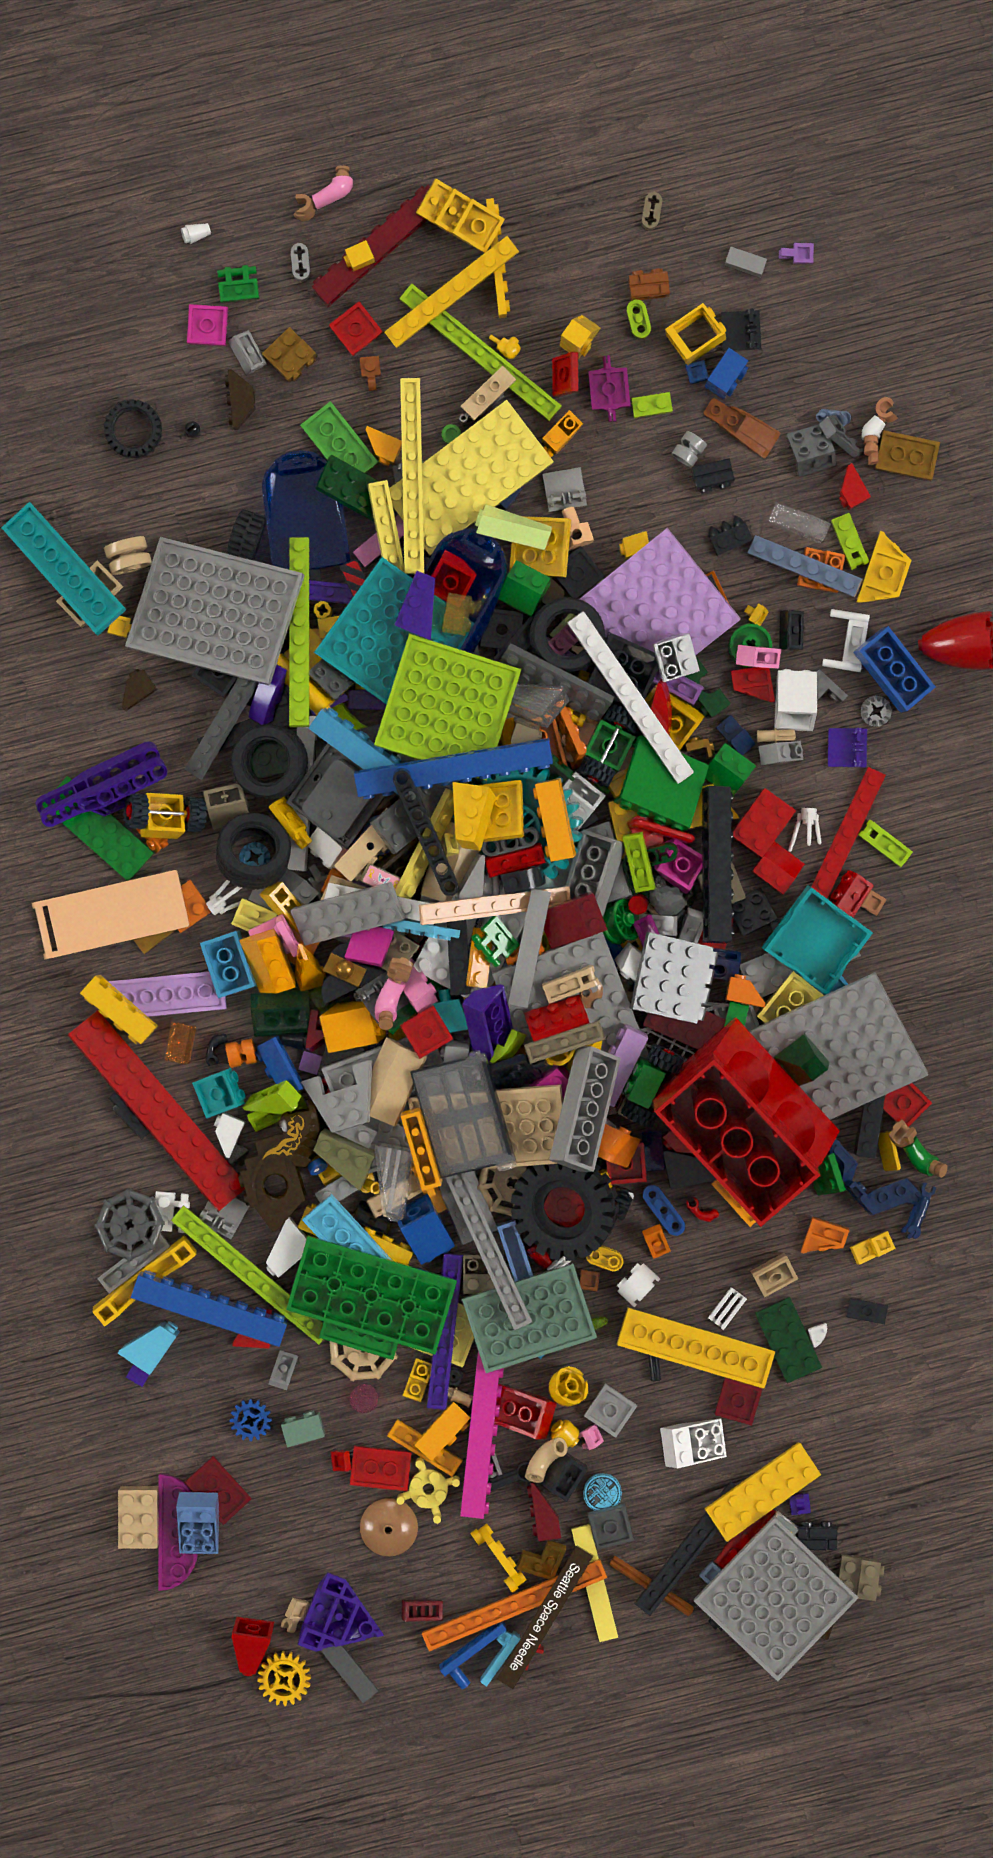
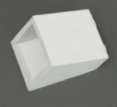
M778 670L774 728L777 730L813 731L817 716V672H811L810 670Z

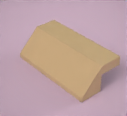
M450 821L444 834H455V822ZM442 836V839H441L440 842H441V844H442V846H443V849H444L443 836ZM457 842L459 854L448 856L447 858L459 886L479 851L462 848ZM438 847L436 848L434 854H437L439 852ZM441 863L437 865L436 869L439 872H445L447 866ZM429 864L420 894L441 902L452 901L453 896H446L441 891ZM448 881L444 884V887L447 890H452L455 884Z
M386 1037L372 1068L370 1117L392 1126H397L414 1088L410 1072L423 1068L427 1056L419 1059L413 1048L404 1047L394 1039Z

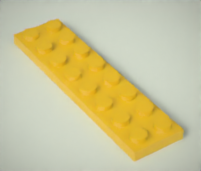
M627 1307L617 1345L760 1388H765L775 1351L629 1307Z

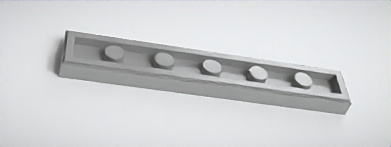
M531 889L508 1005L528 1008L551 892Z

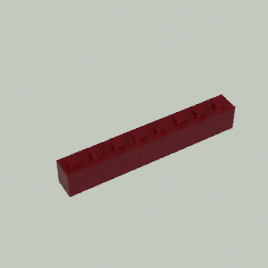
M429 184L426 187L421 186L415 192L416 196L411 200H405L400 205V210L396 213L394 211L390 213L383 225L378 224L371 231L372 234L367 239L363 237L357 243L367 241L375 260L374 263L353 271L352 267H347L343 258L338 264L336 262L328 268L327 274L324 276L320 275L313 281V291L328 308L428 221L418 215L416 211L430 188Z

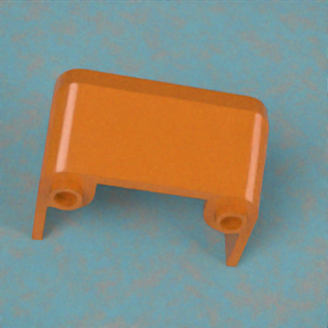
M605 1124L598 1157L628 1168L641 1139L631 1136V1131L621 1126L619 1129Z

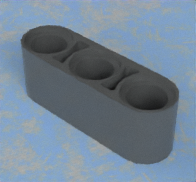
M534 827L523 828L524 837L514 838L515 846H509L506 839L489 841L496 844V851L488 849V842H483L482 851L487 856H495L531 847L539 840L540 833ZM531 832L534 835V841H527L525 833Z

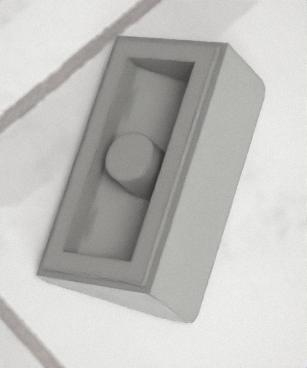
M730 247L725 266L761 278L767 259Z
M249 330L235 335L229 340V345L246 375L267 365Z

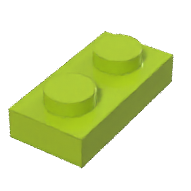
M670 392L631 398L634 418L673 412Z

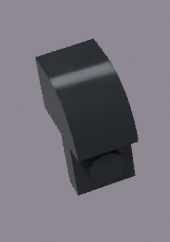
M542 864L501 874L505 894L533 889L546 883Z

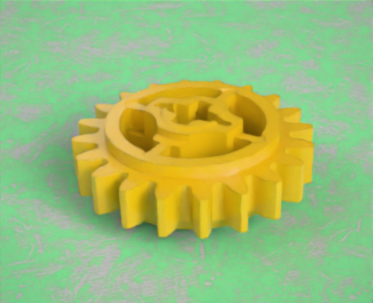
M282 1651L281 1657H279L275 1652L274 1659L269 1656L267 1657L269 1664L262 1662L261 1666L265 1670H259L258 1674L262 1676L257 1679V1682L263 1683L259 1686V1690L265 1689L263 1697L270 1695L269 1702L276 1699V1705L283 1701L284 1706H286L288 1700H290L294 1705L295 1698L301 1701L302 1696L300 1693L307 1694V1690L304 1687H310L311 1683L306 1680H310L311 1675L305 1673L309 1672L310 1668L303 1667L306 1663L305 1660L299 1662L300 1655L293 1658L292 1652L289 1653V1656H286L285 1651ZM280 1664H287V1665L292 1666V1668H291V1667H290V1668H283L282 1666H279V1665H280ZM271 1670L274 1671L276 1677L272 1684L269 1681ZM298 1673L300 1677V1683L296 1687L294 1685L293 1677L295 1676V1674ZM281 1676H288V1680L281 1681ZM278 1689H286L287 1691H290V1692L283 1693V1692H279V1691H277V1690H278Z

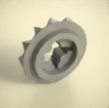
M869 697L861 706L862 719L870 726H882L891 718L892 709L890 702L884 697ZM873 706L876 708L883 706L880 711L881 718L877 714L870 716Z

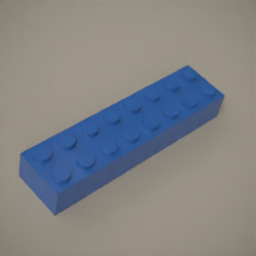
M148 1270L139 1273L131 1295L132 1299L280 1347L288 1322L284 1315L278 1313L271 1315L266 1313V1309L260 1307L252 1309L245 1302L237 1300V1303L229 1301L230 1298L219 1294L216 1297L211 1295L209 1290L200 1288L198 1291L192 1289L193 1285L182 1282L180 1285L174 1283V1279L163 1276V1278L155 1276L156 1273Z

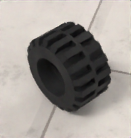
M243 508L239 512L233 526L227 553L253 560L264 534L266 516Z

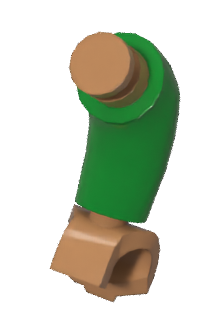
M902 1119L900 1122H896L892 1127L889 1138L898 1147H903L915 1169L927 1176L937 1175L941 1178L944 1177L947 1172V1165L939 1162L937 1156L932 1155L924 1148L916 1136V1129L914 1127L909 1128Z

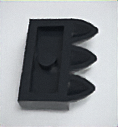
M734 516L733 528L729 523L722 521L721 533L713 526H710L709 538L717 556L753 541L746 522L738 516Z

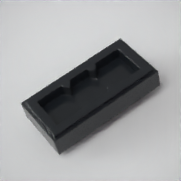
M849 1298L846 1317L885 1325L888 1305Z

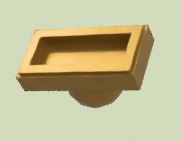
M331 953L323 971L359 987L367 969Z

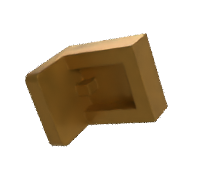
M699 737L688 739V743L685 744L686 752L705 748L707 759L712 758V754L715 753L713 742H709L708 739L700 740Z

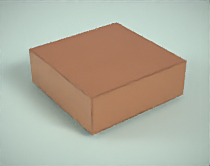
M871 890L860 907L877 916L887 899Z

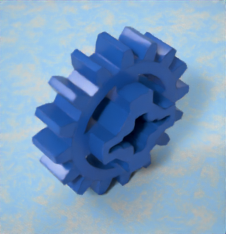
M252 1398L249 1399V1403L242 1400V1406L236 1404L235 1408L237 1411L232 1410L231 1412L235 1416L230 1418V1422L234 1423L231 1429H237L235 1435L242 1434V1440L246 1436L249 1437V1441H252L254 1436L259 1440L260 1434L265 1436L267 1434L265 1429H270L271 1425L267 1424V1422L272 1421V1418L267 1416L271 1411H265L266 1404L259 1405V1399L256 1403H253ZM251 1407L258 1409L259 1412L253 1411ZM243 1410L244 1417L238 1421L239 1413ZM249 1416L251 1418H256L253 1424L251 1423V1421L245 1422ZM264 1419L263 1426L259 1429L258 1422ZM245 1427V1428H247V1429H250L251 1432H247V1431L243 1430L242 1428Z

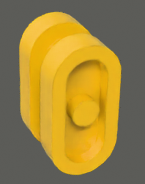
M603 1245L586 1257L590 1264L610 1271H617L623 1265L621 1253Z

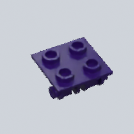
M828 728V767H867V729Z

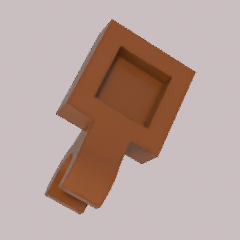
M379 356L360 357L362 378H368L369 391L377 390L375 377L381 376Z

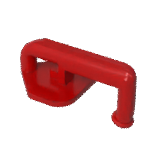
M637 815L627 822V826L632 834L643 832L646 848L662 844L663 836L679 840L684 844L692 843L695 840L692 834L666 827V825L657 824L648 817Z

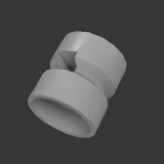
M686 431L681 439L682 444H677L671 454L678 461L691 468L698 459L697 454H701L707 444L694 433Z

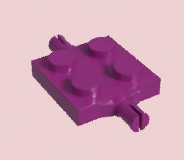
M607 355V363L606 356H602L603 368L588 371L592 411H608V422H612V416L613 422H616L615 410L631 406L627 367H611L610 355Z

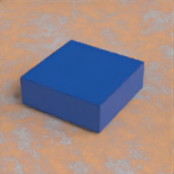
M704 360L685 365L690 384L708 380L709 376Z

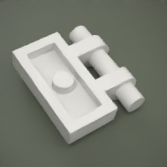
M156 1191L155 1203L163 1221H165L161 1231H173L174 1223L171 1219L174 1217L175 1207H180L181 1209L183 1205L190 1208V1202H188L189 1194L181 1193V1200L178 1201L175 1200V1192ZM178 1227V1232H179V1233H185L183 1230H181V1229Z

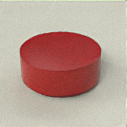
M642 894L633 895L628 903L630 911L637 915L643 914L649 905L648 899Z

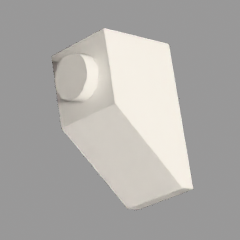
M224 1112L222 1116L218 1115L214 1126L217 1127L215 1132L223 1152L227 1158H230L246 1121Z

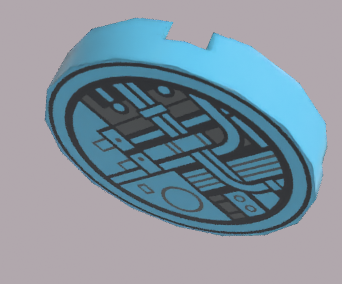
M598 1473L591 1476L585 1483L583 1490L584 1500L594 1511L618 1505L622 1496L621 1485L618 1480L607 1473Z

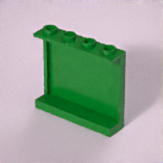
M640 735L632 743L631 747L634 748V752L620 796L614 800V803L619 804L622 809L637 812V815L641 817L651 818L657 824L667 825L672 829L684 832L691 827L709 765L681 753L694 773L677 784L648 740Z

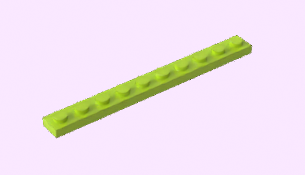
M411 284L400 297V300L413 310L426 300L428 296ZM442 312L429 323L491 375L504 366L516 379L508 389L549 422L562 407V405L448 312Z
M309 537L290 538V570L305 575L289 624L290 727H309Z
M184 1205L171 1219L174 1224L318 1345L323 1341V1339L319 1338L323 1325L321 1320L286 1310L290 1294L187 1207Z

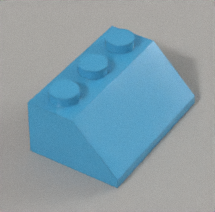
M240 930L200 943L218 998L257 986L239 941L243 939Z

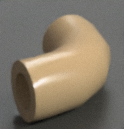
M559 1437L544 1443L531 1458L525 1478L536 1483L543 1482L550 1464L555 1459L566 1455L567 1444L565 1440Z

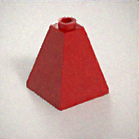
M236 1616L232 1641L239 1672L244 1676L256 1674L271 1641L274 1628L273 1621Z

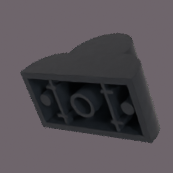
M349 943L338 945L331 953L345 959ZM351 961L367 969L359 987L330 975L322 986L324 1006L328 1007L356 993L358 989L386 972V970L379 966Z

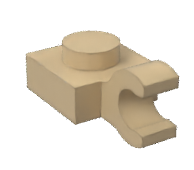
M292 1598L285 1613L287 1618L282 1621L281 1627L287 1628V1632L294 1633L298 1621L304 1620L310 1603L306 1600Z

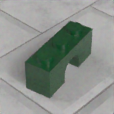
M696 657L700 671L685 677L700 685L701 678L708 671L698 657ZM720 688L713 693L702 691L697 699L701 704L699 709L703 715L713 718L731 704Z

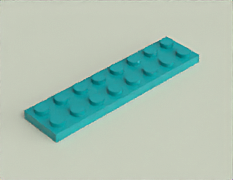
M28 502L1 527L97 636L127 610L31 502Z

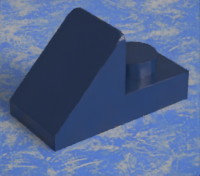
M731 715L716 727L734 750L742 756L755 745V742L745 728L743 729Z

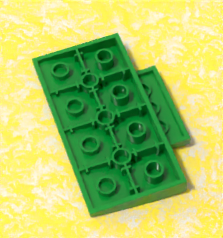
M308 1235L286 1310L324 1321L319 1338L391 1360H394L398 1344L435 1355L457 1280Z

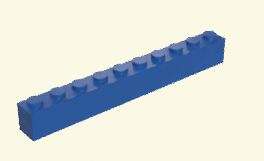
M545 738L358 770L354 772L358 797L363 796V799L374 798L375 794L382 793L383 796H388L397 791L393 782V774L399 768H405L410 772L416 787L429 789L433 787V784L440 783L441 786L453 784L452 781L460 780L461 783L472 781L473 777L487 779L491 778V774L499 773V776L511 774L510 771L514 770L522 773L530 771L532 767L546 769L550 767L549 764H553L550 740ZM400 773L396 779L398 782L404 783L408 777L406 774Z

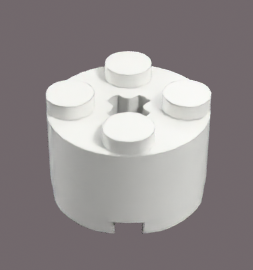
M637 1263L630 1271L632 1273L630 1278L627 1280L624 1277L617 1285L619 1288L617 1292L633 1307L637 1305L635 1303L637 1299L641 1301L655 1286L652 1282L660 1280L644 1263L642 1265Z

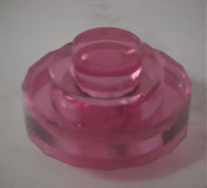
M367 1384L358 1385L350 1395V1403L353 1409L360 1413H369L374 1410L379 1399L375 1388Z

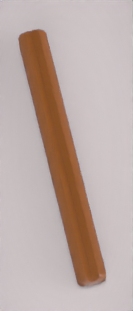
M614 1556L610 1561V1566L644 1588L652 1581L651 1578L617 1556ZM671 1591L663 1599L687 1616H690L694 1610L691 1604Z

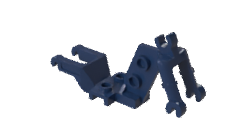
M835 1140L828 1153H834L845 1188L853 1196L852 1199L857 1201L869 1215H875L904 1203L913 1204L914 1207L909 1214L906 1226L902 1227L901 1232H909L906 1236L907 1239L918 1238L921 1234L920 1227L923 1219L926 1217L925 1214L930 1204V1198L935 1193L936 1187L932 1186L931 1191L928 1193L925 1190L927 1183L924 1182L920 1187V1193L905 1178L873 1190L867 1195L863 1184L859 1181L857 1183L852 1181L858 1163L841 1143Z

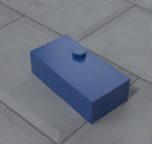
M889 626L881 628L853 652L899 712L908 711L936 687Z

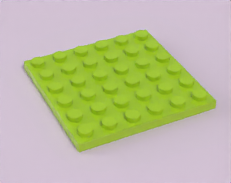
M409 634L374 746L417 760L497 747L521 669Z

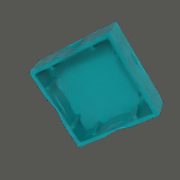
M807 885L761 948L827 995L843 974L847 964L859 953L873 932Z

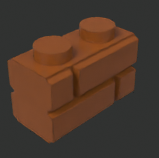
M662 268L652 269L651 273H644L642 270L633 271L632 275L628 276L630 301L666 298L670 295L668 272L663 271Z

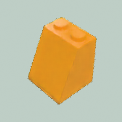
M362 1001L337 1003L319 1016L328 1053L376 1044L386 1037V1030L379 1027V1023H376Z

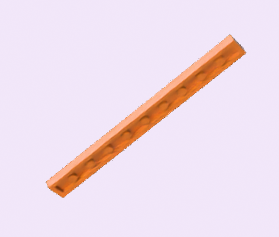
M600 1559L588 1564L572 1592L607 1578ZM558 1576L423 1631L422 1636L428 1650L432 1651L540 1606Z

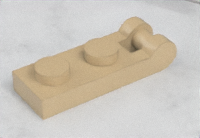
M588 965L580 970L543 983L542 987L548 1003H553L599 985V979L594 974V966ZM587 975L588 981L583 982L581 977Z

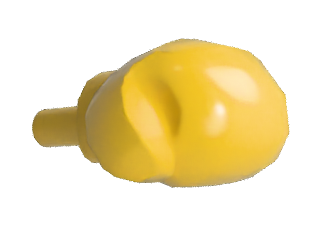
M493 335L489 337L490 340L498 344L496 349L508 359H514L521 350L518 344L519 340L516 337H511L510 339L503 337L502 340Z

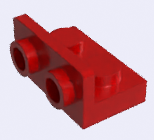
M848 870L843 875L836 890L832 892L829 901L849 916L854 917L874 885L859 874Z

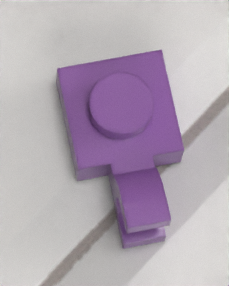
M794 243L793 249L781 248L779 250V259L793 258V264H813L814 244Z

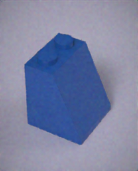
M428 1194L394 1212L401 1232L421 1265L432 1261L438 1255L447 1253L455 1247L451 1235Z

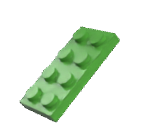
M331 401L300 425L326 459L332 454L364 473H367L379 463Z

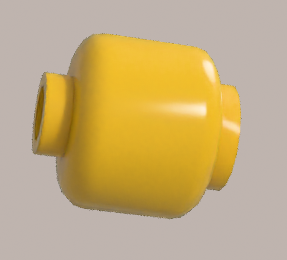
M558 1420L552 1426L551 1438L560 1437L564 1439L567 1448H572L579 1442V1429L569 1420Z

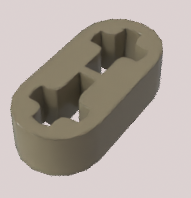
M656 192L649 193L645 198L641 221L642 226L646 230H654L659 224L662 197ZM652 197H655L656 201L659 202L655 204L654 209H650L651 202H648V200H652ZM650 213H653V220L656 221L652 222V225H648V222L645 221V219L649 218Z

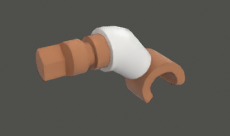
M888 397L881 398L876 404L878 416L874 415L862 429V440H864L865 445L864 454L868 456V465H874L879 462L877 444L880 433L886 425L884 422H893L898 419L893 412L886 413L887 409L893 407L894 403Z

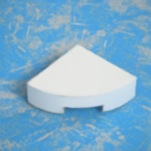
M826 1323L807 1328L813 1348L819 1346L824 1340L827 1333Z

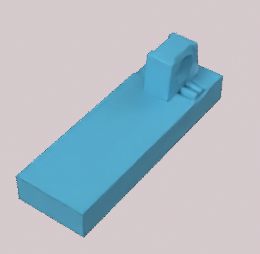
M505 1631L496 1638L502 1645V1648L480 1677V1682L486 1687L519 1642L520 1634L513 1631L510 1633Z

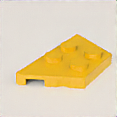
M883 531L879 532L856 601L857 603L892 599L900 596L911 559Z

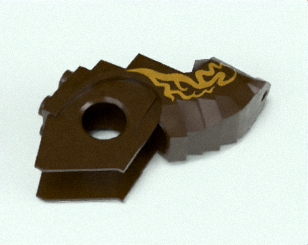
M308 1098L309 1108L292 1112L287 1111L282 1114L278 1124L283 1132L258 1139L255 1142L258 1154L245 1159L246 1168L238 1176L240 1186L245 1187L246 1194L244 1199L246 1205H250V1208L254 1207L272 1232L277 1231L301 1202L305 1201V1198L308 1197L299 1167H306L312 1159L310 1155L314 1152L313 1150L318 1140L317 1137L321 1130L319 1111L311 1098ZM279 1175L285 1179L287 1189L282 1196L271 1195L266 1190L264 1182L269 1176Z

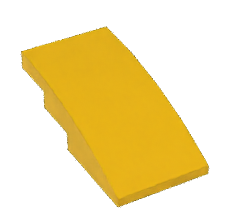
M434 179L416 211L418 215L484 253L487 252L505 220L479 202L470 199L438 179Z

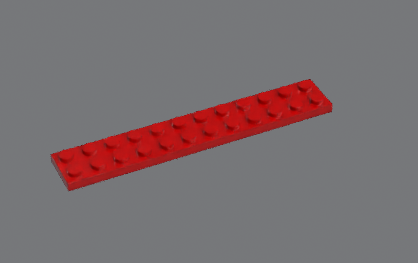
M98 1010L68 1034V1037L218 1212L245 1190V1187L240 1186L237 1172Z

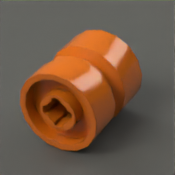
M253 1038L242 1040L240 1044L231 1042L225 1045L230 1068L239 1067L242 1063L246 1065L257 1063Z

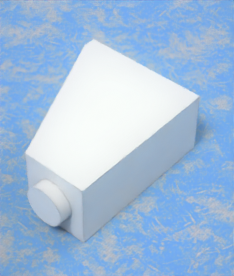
M291 1217L285 1221L266 1261L268 1265L266 1267L272 1276L277 1275L278 1278L301 1259L307 1240L306 1234L297 1228L298 1225Z

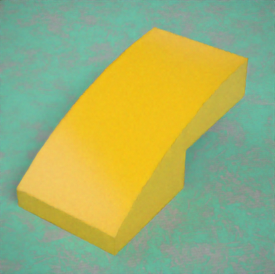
M888 1231L850 1247L857 1265L896 1249Z

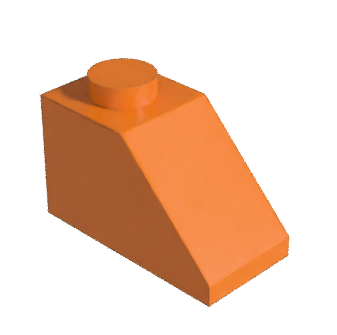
M735 974L734 977H729L726 1001L761 1008L765 1007L766 1003L751 981L746 980V976Z

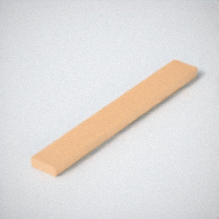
M569 886L539 889L551 892L548 908L571 899ZM531 891L419 905L420 924L427 925L527 912Z

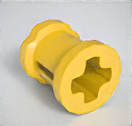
M320 601L315 604L314 613L318 619L328 618L332 616V608L327 602ZM325 606L328 612L321 615L318 610Z

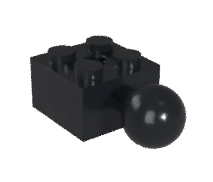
M197 667L192 676L226 699L238 677L224 673L223 675L216 676V671ZM256 689L246 704L247 706H251Z

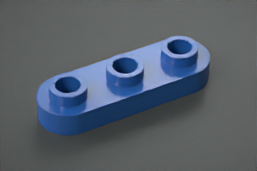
M646 1186L642 1195L650 1209L669 1234L674 1236L682 1234L685 1230V1222L658 1186ZM655 1191V1197L650 1198L648 1195L649 1192ZM663 1206L667 1207V1212L661 1213L660 1208ZM677 1222L679 1224L678 1228L673 1229L672 1223Z

